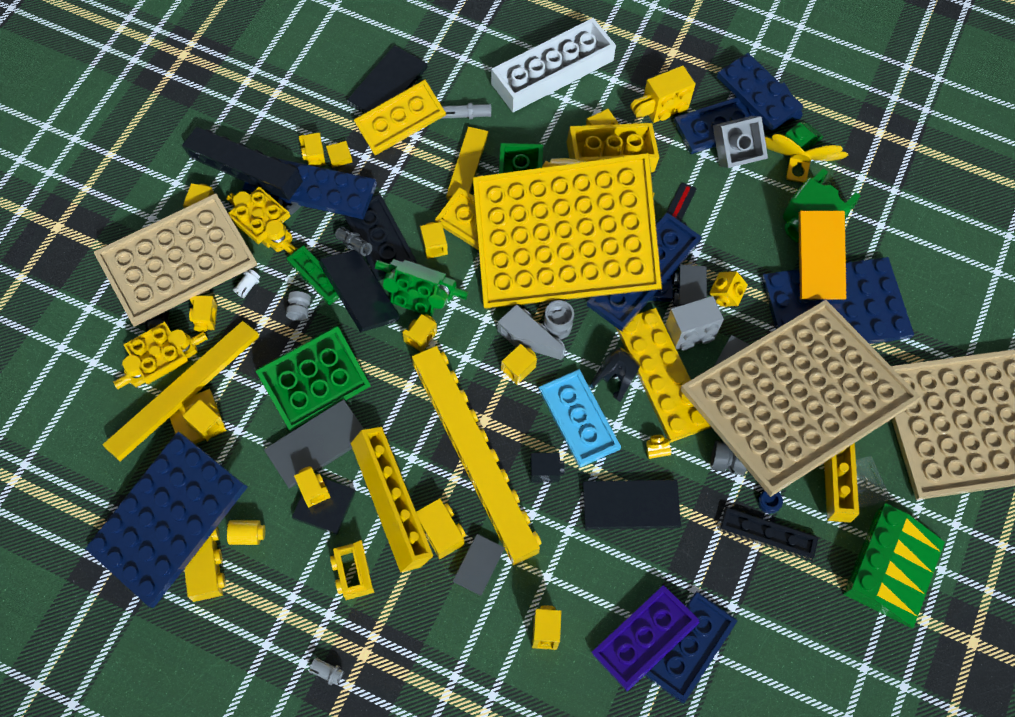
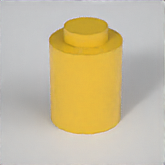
M230 520L228 523L227 541L229 545H259L260 541L265 539V525H261L260 520Z

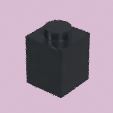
M531 453V483L559 482L560 476L565 473L564 460H560V453Z

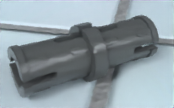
M343 226L336 230L335 237L344 242L347 248L356 250L362 256L371 253L372 245L363 240L358 233L351 232Z

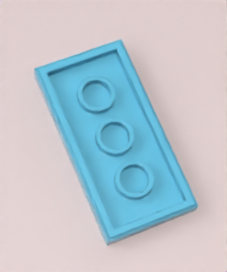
M580 369L539 386L538 390L579 468L621 449L620 443Z

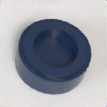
M764 490L758 497L759 508L767 514L776 513L783 505V498L779 492L770 497Z

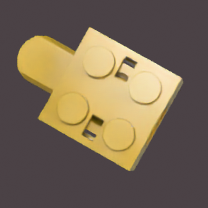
M680 66L648 79L644 96L635 99L631 103L630 108L638 119L648 115L653 123L660 120L664 121L672 115L681 114L689 109L695 82L685 67Z

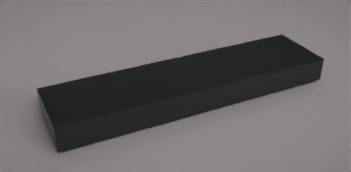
M725 507L719 527L721 532L809 561L814 560L819 538L729 507Z

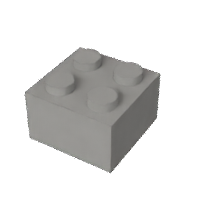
M749 116L713 125L720 167L731 168L768 158L761 116Z
M711 296L672 308L665 327L676 350L682 349L684 351L701 342L703 344L712 342L724 318L714 297Z

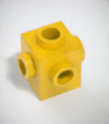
M737 271L719 272L709 294L722 307L739 306L748 284Z

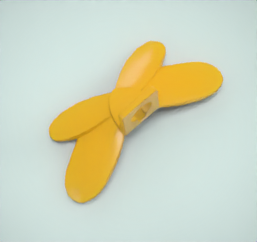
M774 134L772 138L765 137L767 149L790 156L786 179L790 181L804 183L808 178L811 160L835 161L848 156V153L842 152L843 148L838 145L822 146L804 151L794 141L783 135ZM797 163H801V167L804 170V174L800 177L792 173V169L797 166Z

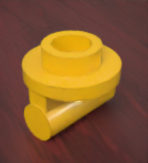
M663 435L651 436L650 440L646 441L648 459L671 455L669 439L664 438Z

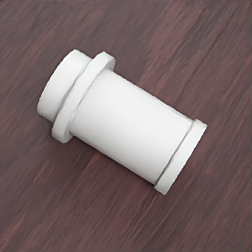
M251 269L248 272H244L245 276L233 289L242 298H245L252 287L259 283L260 276Z

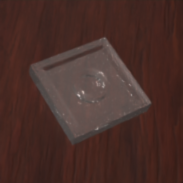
M872 456L856 460L859 509L889 501L891 498Z

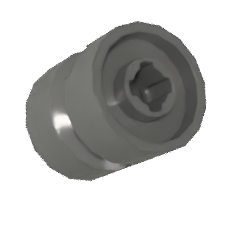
M715 440L711 454L710 469L721 472L729 469L731 474L744 476L747 470L746 467L724 441Z

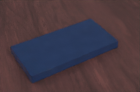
M697 591L686 607L699 619L700 623L644 675L682 704L686 702L738 621Z

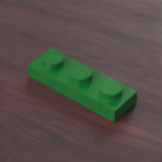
M304 245L287 257L288 263L329 306L339 299V296L319 265V261Z

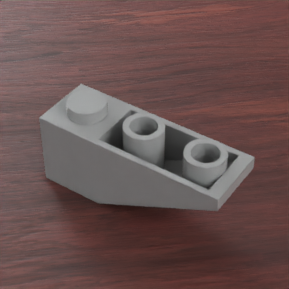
M516 305L498 321L497 331L513 346L518 347L522 344L533 352L559 360L564 358L565 346L559 338L551 336L542 323H537L533 320L531 314L526 309H521Z

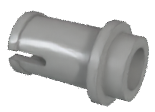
M318 657L313 660L309 673L327 680L329 685H337L344 672L340 669L339 665L335 667L320 660Z

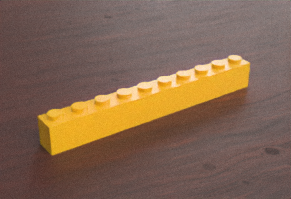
M435 346L412 356L413 367L503 547H505L512 565L514 566L539 554L541 540L536 531H531L528 525L531 522L526 511L520 510L517 504L520 502L519 497L514 489L510 490L507 484L509 478L505 470L499 469L496 463L499 461L494 449H489L486 443L488 442V437L484 429L478 428L476 424L478 422L477 415L473 409L469 410L466 404L468 398L463 389L459 390L457 386L459 382L453 370L449 371L447 367L449 362L445 353H440L438 347Z

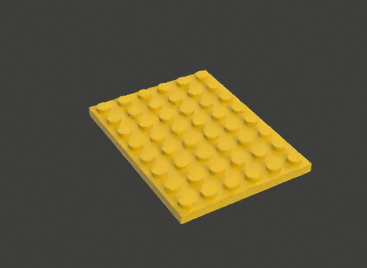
M649 153L473 177L485 309L662 289Z

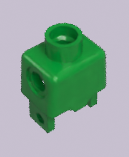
M824 168L813 179L808 178L790 199L784 211L783 219L787 222L785 231L792 240L798 243L800 211H845L846 220L850 211L861 197V195L855 192L846 203L842 201L836 188L832 185H822L828 173Z

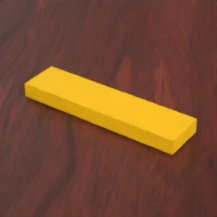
M468 127L446 195L448 200L452 198L459 187L468 193L471 192L473 177L476 176L488 131Z

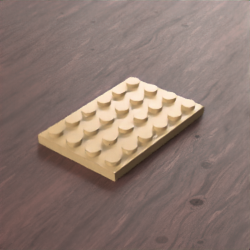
M217 194L211 195L94 251L97 260L134 327L257 266L255 258Z

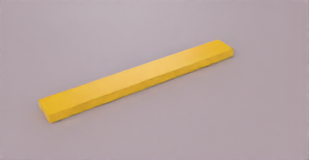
M243 321L239 323L102 444L104 448L117 460L122 461L259 338L258 332Z

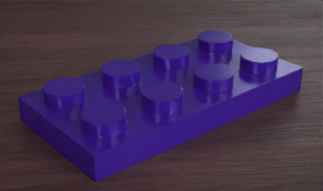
M663 585L592 651V655L628 692L700 622Z

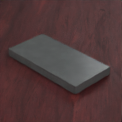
M342 400L265 448L264 451L290 489L297 484L294 475L299 474L298 472L301 469L311 466L314 473L351 450L352 446L350 443L361 430L365 429L346 402Z

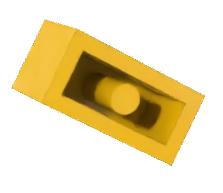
M438 499L416 511L425 536L439 559L464 546L463 537L466 534L459 523L455 525L451 518L454 514L448 503L443 504L441 499Z
M548 605L541 606L540 609L535 610L532 648L557 650L560 643L561 610H556V607Z

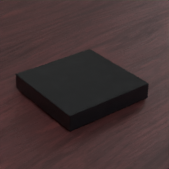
M322 478L331 498L308 508L303 495H301L292 518L293 520L338 535L356 491L353 488Z

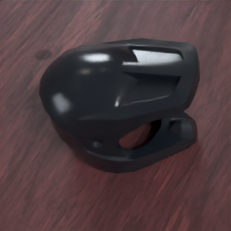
M621 347L615 348L606 355L589 387L594 389L601 380L607 383L612 377H618L621 385L619 391L613 394V398L621 402L641 365L629 352Z

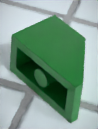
M799 122L785 134V137L794 141L804 151H807L819 142L823 135L809 123Z

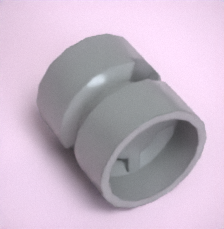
M562 300L553 301L546 307L543 325L551 336L564 339L571 333L574 309L569 303Z

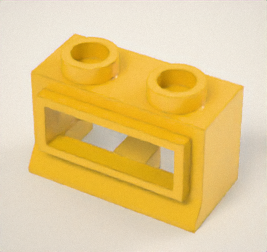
M362 540L334 548V556H330L333 571L338 570L340 578L335 580L338 594H343L345 600L375 593L371 583ZM353 553L360 585L348 588L341 556Z

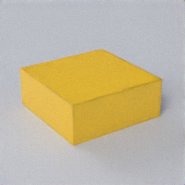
M346 141L326 146L332 168L352 163V157Z

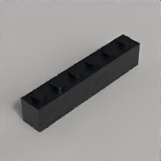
M196 127L182 144V147L191 159L251 185L260 187L288 201L303 182L296 166L282 163L273 156L270 158L259 150H251L242 143L232 142L225 136L215 135L209 129L203 130Z

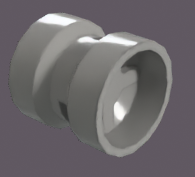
M300 291L290 292L288 297L290 305L287 307L286 317L295 321L307 320L309 314L307 306L310 305L311 296Z

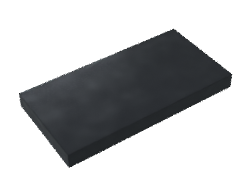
M394 45L347 99L348 105L362 113L370 111L411 88L428 68L427 63Z
M381 194L372 197L364 219L343 215L351 232L358 233L363 240L372 245L371 253L369 255L366 254L364 257L378 281L384 279L387 272L375 269L377 260L388 264L393 259L401 262L407 260L417 264Z
M354 250L320 259L319 265L360 333L399 321V314L360 253Z
M677 480L583 481L585 530L681 527Z

